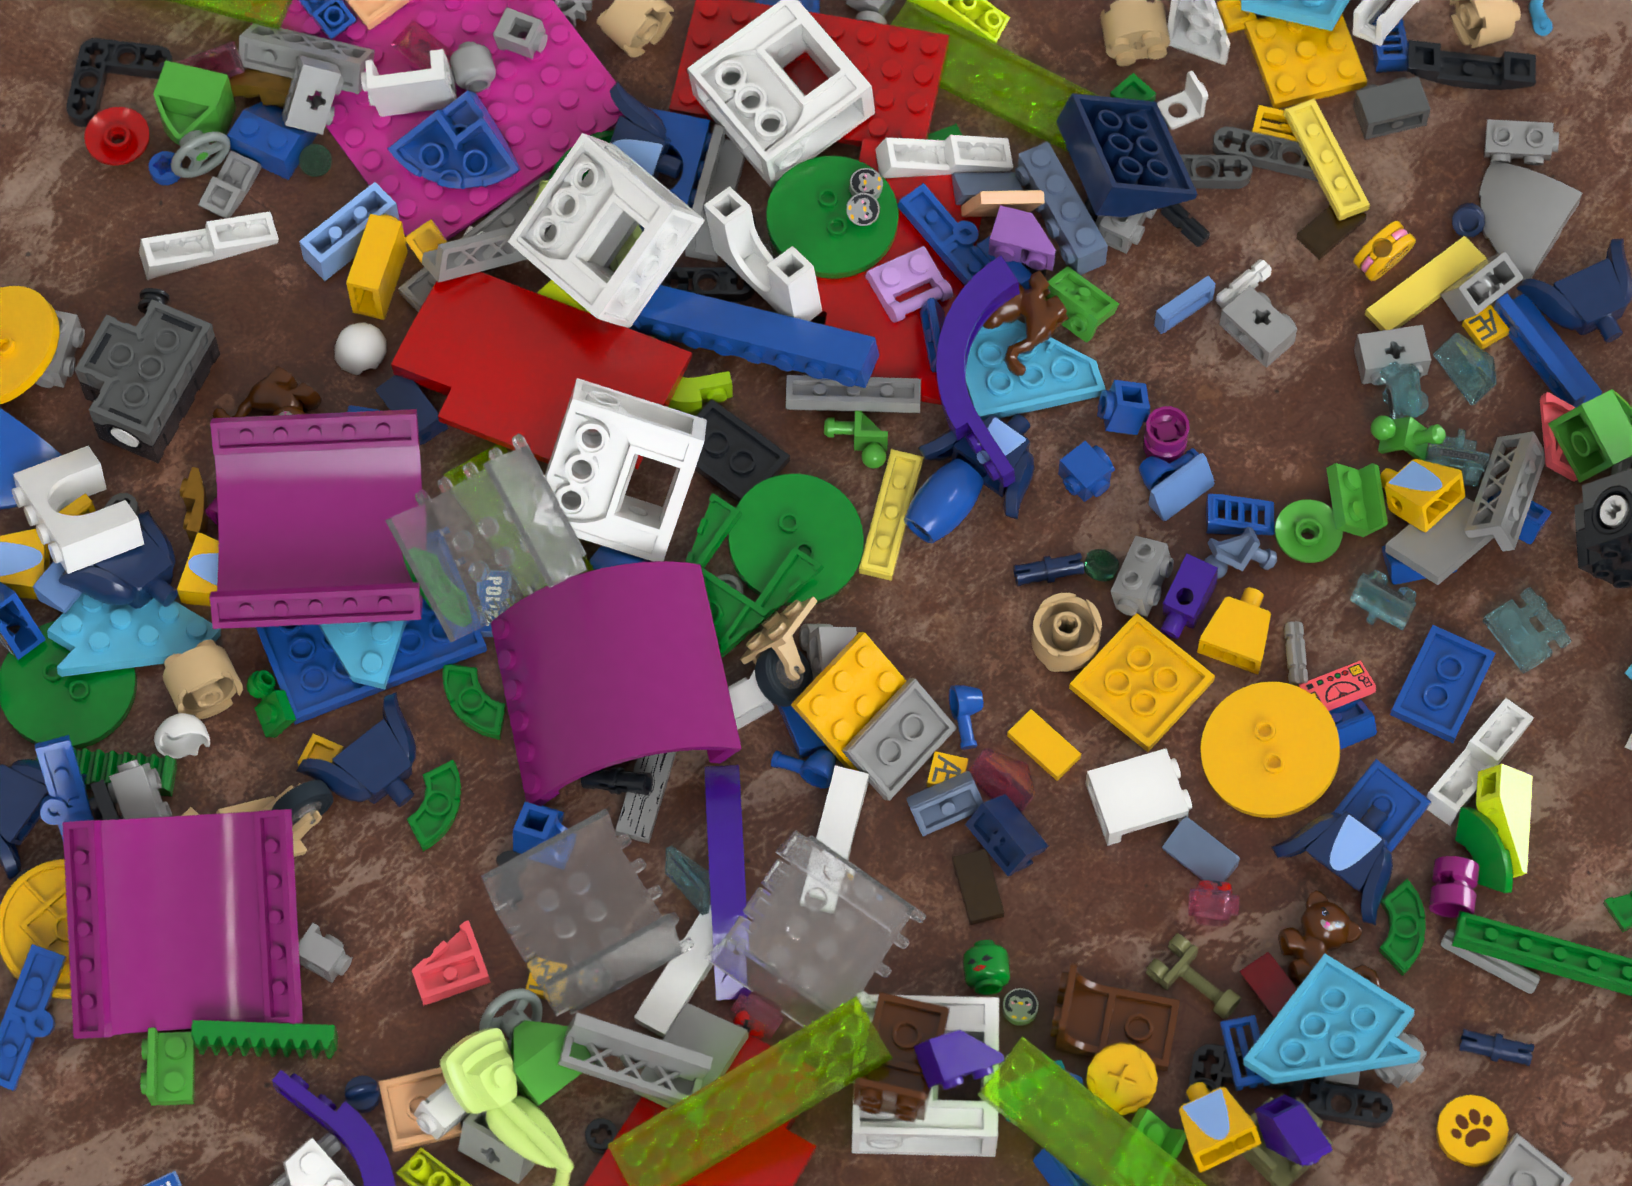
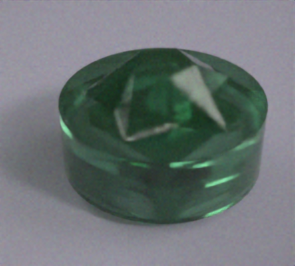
M311 144L302 150L299 164L307 175L319 177L326 174L331 168L332 157L326 147L319 144Z
M1102 549L1091 550L1084 561V571L1088 576L1097 581L1106 582L1112 580L1119 568L1118 559L1109 551Z

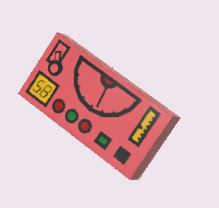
M1361 660L1298 685V687L1319 699L1328 711L1376 693V685Z

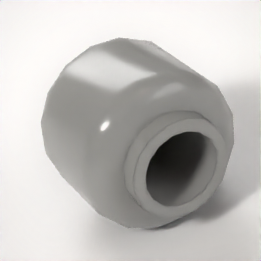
M465 42L450 57V65L455 83L462 89L475 93L481 92L491 85L496 76L491 51L484 45L476 44L475 42Z

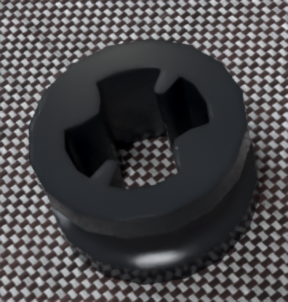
M145 288L140 292L141 301L138 303V310L146 314L147 307L152 299L166 305L169 302L170 296L167 292L160 289Z
M605 1118L593 1120L585 1130L587 1145L597 1154H605L617 1135L615 1125ZM601 1128L607 1130L608 1136L612 1134L610 1139H604L603 1144H598L596 1137L592 1138L593 1133L599 1134Z

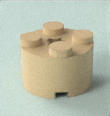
M615 0L609 9L601 13L597 19V24L630 57H638L646 52L642 47L649 41L655 45L664 36L673 20V16L669 12L674 11V9L665 0Z
M1118 0L1110 4L1111 10L1106 14L1104 10L1101 12L1100 19L1106 53L1109 57L1116 59L1117 65L1129 66L1134 64L1136 59H1160L1167 55L1166 48L1170 44L1165 8L1161 0H1155V3L1147 2L1146 0Z
M1450 0V5L1455 4L1456 14L1451 15L1455 32L1460 41L1465 46L1471 44V48L1509 39L1514 32L1515 21L1521 18L1519 5L1516 2H1512V0Z
M1058 593L1042 602L1033 619L1031 643L1035 655L1048 670L1052 672L1075 671L1085 667L1097 655L1102 628L1098 609L1089 600L1086 599L1085 601L1082 598L1076 597V594Z
M214 640L202 641L196 648L182 654H173L164 661L166 669L163 673V681L178 713L195 715L198 719L209 718L229 708L233 704L231 698L236 692L239 696L242 693V683L226 650L221 646H217Z

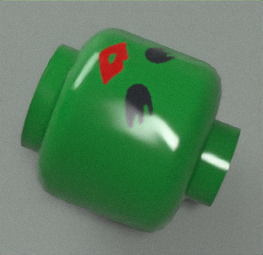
M980 940L974 943V947L969 948L964 953L963 968L967 986L974 989L975 993L980 995H992L1002 991L1003 986L1007 985L1010 980L1009 956L1006 949L1000 945H995V942L992 940Z

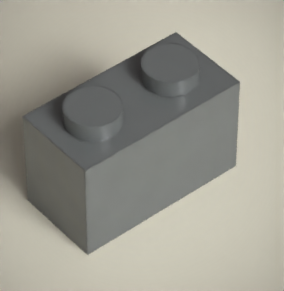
M1419 76L1409 79L1401 77L1391 83L1379 86H1365L1361 90L1356 91L1353 109L1365 140L1427 125L1431 110Z

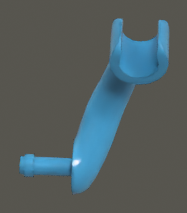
M1531 0L1529 11L1534 31L1540 36H1546L1552 31L1553 24L1543 8L1544 0Z

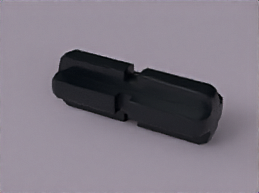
M1179 203L1161 208V214L1177 229L1182 228L1181 233L1195 246L1200 247L1209 239L1210 232L1194 217L1189 218L1190 213Z

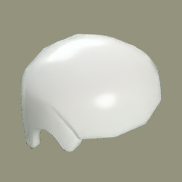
M366 322L351 324L344 328L338 336L334 347L335 360L342 370L353 375H360L361 372L367 369H376L387 353L386 338L380 329L372 324H367Z
M178 713L168 717L161 723L154 735L157 751L163 756L169 755L173 759H180L187 755L197 756L199 747L202 744L205 747H209L211 744L204 723L196 716L186 713Z

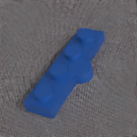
M924 183L899 200L897 205L900 211L964 286L976 273L990 263V260L979 247L973 246L979 235L977 227L969 221L957 223Z
M70 735L35 744V751L49 794L41 801L40 816L47 824L59 826L62 840V822L95 820Z
M34 944L31 945L0 1025V1086L13 1091L16 1090L36 1037H47L55 1029V1018L47 1011V1007L67 956Z

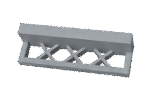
M254 22L239 36L238 65L293 78L298 57L302 55L337 64L341 73L340 76L344 78L342 90L359 94L363 90L361 72H364L366 60H374L375 50Z
M714 126L692 210L705 221L685 248V256L712 262H718L719 255L713 248L704 205L729 186L735 192L737 191L745 161V156L731 140L725 139V126Z
M518 224L439 244L438 249L423 253L422 264L438 282L520 262L527 260V258L508 243V240L519 226ZM552 224L546 228L544 234L547 233Z
M787 375L786 410L920 413L921 379L870 377L866 388L855 385L847 387L838 381L826 378L815 379L808 375Z
M1534 431L1497 437L1464 530L1468 538L1493 535L1502 551L1515 550L1545 463L1544 449ZM1517 446L1516 449L1504 456L1506 448ZM1509 467L1508 472L1496 479L1497 474ZM1500 490V495L1488 503V498ZM1489 515H1493L1490 523L1479 524Z
M577 1012L567 1027L558 1065L694 1109L698 1102L702 1081L711 1068L713 1057ZM572 1043L586 1046L592 1057L584 1061L570 1057ZM609 1055L619 1057L626 1068L619 1072L610 1070L603 1058ZM644 1066L653 1068L659 1080L653 1083L643 1081L637 1069ZM678 1077L692 1081L690 1096L677 1092L671 1081Z

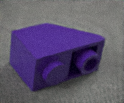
M960 1029L914 1046L928 1088L942 1084L943 1090H947L963 1084L962 1077L972 1074L974 1080L993 1074L992 1066L1005 1061L1002 1053Z
M1284 1094L1255 1109L1266 1148L1301 1166L1315 1164L1323 1155L1332 1151L1331 1144L1301 1102Z

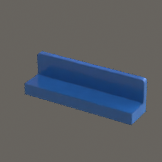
M1507 293L1496 300L1494 310L1510 329L1508 336L1556 397L1574 407H1578L1602 394V390L1527 296L1522 294L1512 300Z

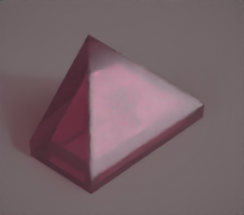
M414 21L391 43L395 49L422 70L431 69L430 51L443 49L449 65L450 57L454 53Z
M235 41L175 62L227 74L229 78L245 72Z
M985 748L968 770L974 782L991 799L1006 794L1021 813L1036 795L1028 764L990 748Z

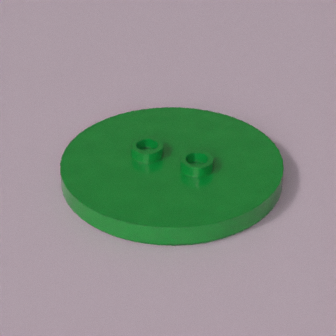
M822 156L801 162L788 170L771 191L766 212L767 230L770 240L779 255L793 246L814 266L816 277L835 279L862 273L873 267L886 255L896 237L899 215L898 205L890 185L882 177V193L877 199L880 206L879 216L872 224L859 226L848 218L846 212L847 203L852 197L849 189L850 179L853 173L859 169L873 168L858 160L842 156Z
M805 474L778 475L766 479L751 488L738 503L736 509L740 510L742 515L728 534L729 555L734 569L741 580L757 595H761L793 547H796L822 564L824 568L784 603V606H789L796 600H799L801 603L813 596L818 601L816 604L826 601L839 593L854 576L863 553V528L853 504L832 484Z
M52 621L38 627L46 640L18 660L8 652L0 670V704L10 725L29 742L37 744L70 735L73 747L76 750L82 749L107 738L126 719L136 696V669L134 667L61 677L57 674V666L71 651L48 638L47 630L55 622Z

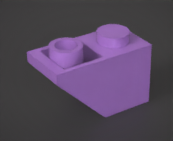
M1000 205L990 236L988 255L995 256L996 258L1001 255L1005 262L1016 261L1024 263L1035 270L1047 269L1053 271L1056 249L1034 215L1026 211Z

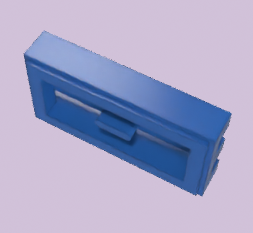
M1255 1015L1220 1022V1029L1236 1091L1243 1090V1087L1246 1086L1255 1088L1257 1084L1263 1083L1264 1086L1271 1084V1082L1260 1075H1255L1254 1071L1246 1066L1244 1067L1247 1077L1241 1078L1230 1033V1028H1235L1244 1062V1058L1249 1053L1243 1026L1249 1025L1254 1045L1260 1038Z

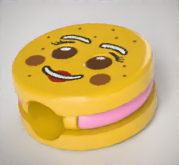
M1394 221L1379 231L1364 245L1355 256L1353 263L1359 269L1361 268L1370 281H1375L1393 268L1412 249L1416 239L1410 233L1408 234L1399 221Z

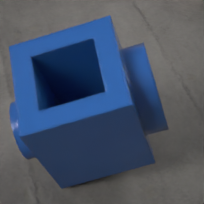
M1114 380L1110 390H1103L1100 395L1097 417L1104 419L1105 431L1137 435L1143 422L1146 423L1150 415L1147 386L1143 383Z
M1084 441L1060 459L1058 474L1063 479L1066 489L1072 495H1078L1086 502L1093 495L1095 497L1101 496L1109 488L1111 473L1115 471V468L1103 449L1096 445L1091 447Z

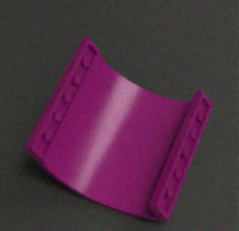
M417 409L211 419L210 426L217 482L219 533L217 591L210 594L213 629L421 620L423 597L420 595L419 582L413 583L402 555L409 549L424 553L423 490Z
M654 561L623 564L585 572L548 585L528 595L491 621L526 802L542 806L557 796L559 789L583 776L641 757L677 751L707 750L709 762L720 764L742 749L700 564Z
M291 809L62 822L74 1039L105 1038L117 1034L148 1032L149 1027H156L157 1031L192 1029V1020L264 1023L303 1022Z

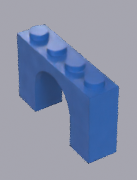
M649 108L662 120L666 128V137L671 140L667 155L683 160L682 176L670 191L692 208L698 182L704 167L705 156L713 134L711 133L710 120ZM639 224V226H640V228H641V230H642V232H643L645 228L642 227V226Z

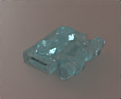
M1531 587L1525 589L1520 594L1527 604L1525 607L1520 609L1514 600L1511 599L1485 615L1483 619L1485 625L1523 674L1551 657L1553 651L1547 643L1554 639L1562 649L1572 641L1565 632L1566 626L1563 622L1553 617L1547 609L1548 603L1542 596H1537ZM1534 616L1545 627L1540 633L1529 621Z

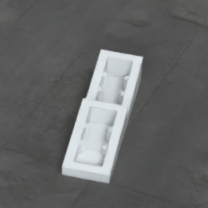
M950 135L945 141L886 137L875 149L879 174L883 178L948 175L952 173L1006 172L1013 169L1008 138Z
M271 212L207 221L205 229L141 239L139 254L146 278L149 280L278 243L279 238Z
M1505 698L1471 738L1465 750L1429 791L1426 798L1432 803L1427 810L1451 826L1459 816L1461 807H1466L1477 792L1478 771L1499 765L1531 724L1534 717Z
M839 766L834 767L799 906L834 914L851 853L853 837L868 787V773Z
M706 903L634 1016L637 1024L663 1038L684 1005L689 1003L701 980H705L714 964L711 905L709 903Z

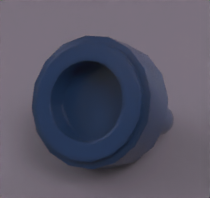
M1465 203L1458 206L1452 215L1454 231L1460 236H1477L1485 226L1483 210L1473 203Z
M357 1076L347 1083L344 1096L346 1102L358 1113H368L379 1104L381 1092L374 1079L368 1076Z

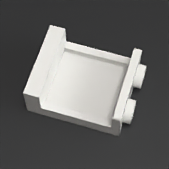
M443 49L430 51L431 69L379 75L373 60L365 61L366 72H361L362 88L364 92H368L369 103L371 106L376 107L380 117L444 109L457 99L455 79Z
M1166 748L1087 771L1085 784L1107 846L1121 842L1123 834L1177 818L1180 823L1185 816L1188 817L1189 810L1192 809L1191 798L1187 789L1181 790L1178 778H1181L1179 765L1175 758L1170 759Z

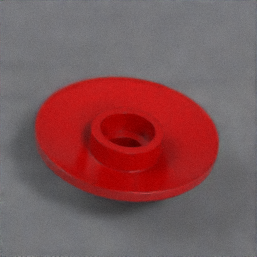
M111 107L100 111L89 121L84 133L85 145L90 155L97 161L112 166L124 165L136 160L144 153L150 140L149 127L144 117L137 111L127 107ZM117 139H123V140H124V141L121 142V143L114 144V142H115Z

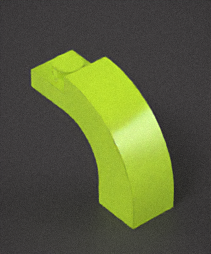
M730 371L694 378L682 377L668 407L697 416L702 410V403L709 402L711 399L721 403L727 398H732L733 388Z

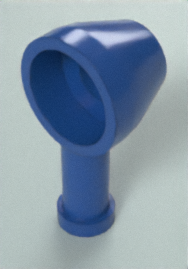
M1191 448L1186 454L1171 463L1155 456L1146 458L1140 464L1139 472L1147 489L1151 491L1154 486L1196 457L1198 452Z
M966 685L950 686L949 706L953 718L958 723L961 739L960 748L961 750L975 748L978 745L977 740L974 738L970 716L983 709L982 692L978 688Z
M818 749L805 761L784 755L781 751L776 750L771 760V767H780L799 773L804 781L817 788L830 787L834 767L836 766V757L824 749Z

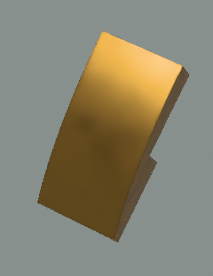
M242 69L235 73L230 80L233 97L244 96L245 98H252L260 94L263 106L277 105L278 107H284L292 78L255 69Z
M195 467L191 468L189 478L183 479L180 488V497L183 498L187 509L183 529L186 530L191 544L194 543L197 532L206 535L208 527V516L205 512V509L208 507L206 490L199 469Z

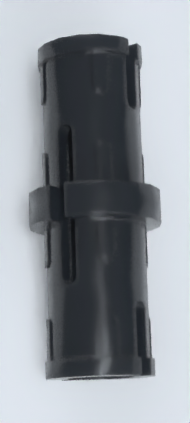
M613 767L612 769H601L581 777V785L585 789H602L616 795H620L622 792L649 795L653 787V777L651 773L625 771L622 767Z

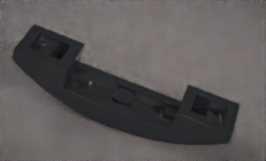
M1409 40L1407 46V71L1423 79L1454 87L1484 90L1518 89L1535 85L1536 55L1504 51L1501 57L1450 52L1442 51L1440 43Z

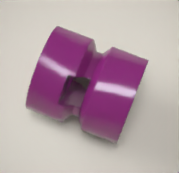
M1162 406L1155 409L1148 416L1143 439V450L1147 458L1155 456L1171 463L1184 455L1190 426L1187 416L1180 409L1172 406Z
M1443 856L1435 859L1432 881L1436 885L1431 888L1429 910L1437 915L1448 918H1457L1459 911L1474 914L1476 893L1472 889L1478 885L1480 868L1478 863L1458 856Z

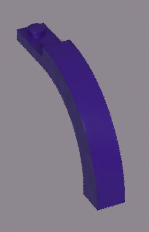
M1000 255L976 273L962 288L952 303L939 336L936 370L943 412L956 440L958 441L966 436V440L975 454L981 452L987 461L983 465L993 481L998 479L1005 488L1015 482V471L979 417L966 386L968 356L978 332L998 308L1020 294L1019 281Z
M739 765L706 766L705 795L716 1000L751 998Z
M282 1070L279 1071L272 1080L275 1091L334 1135L344 1145L359 1167L364 1186H397L389 1159L380 1140L371 1126L352 1106L344 1101L335 1112L336 1105L322 1094L318 1097L314 1096L307 1090L309 1085L297 1074L293 1073L291 1076H288Z

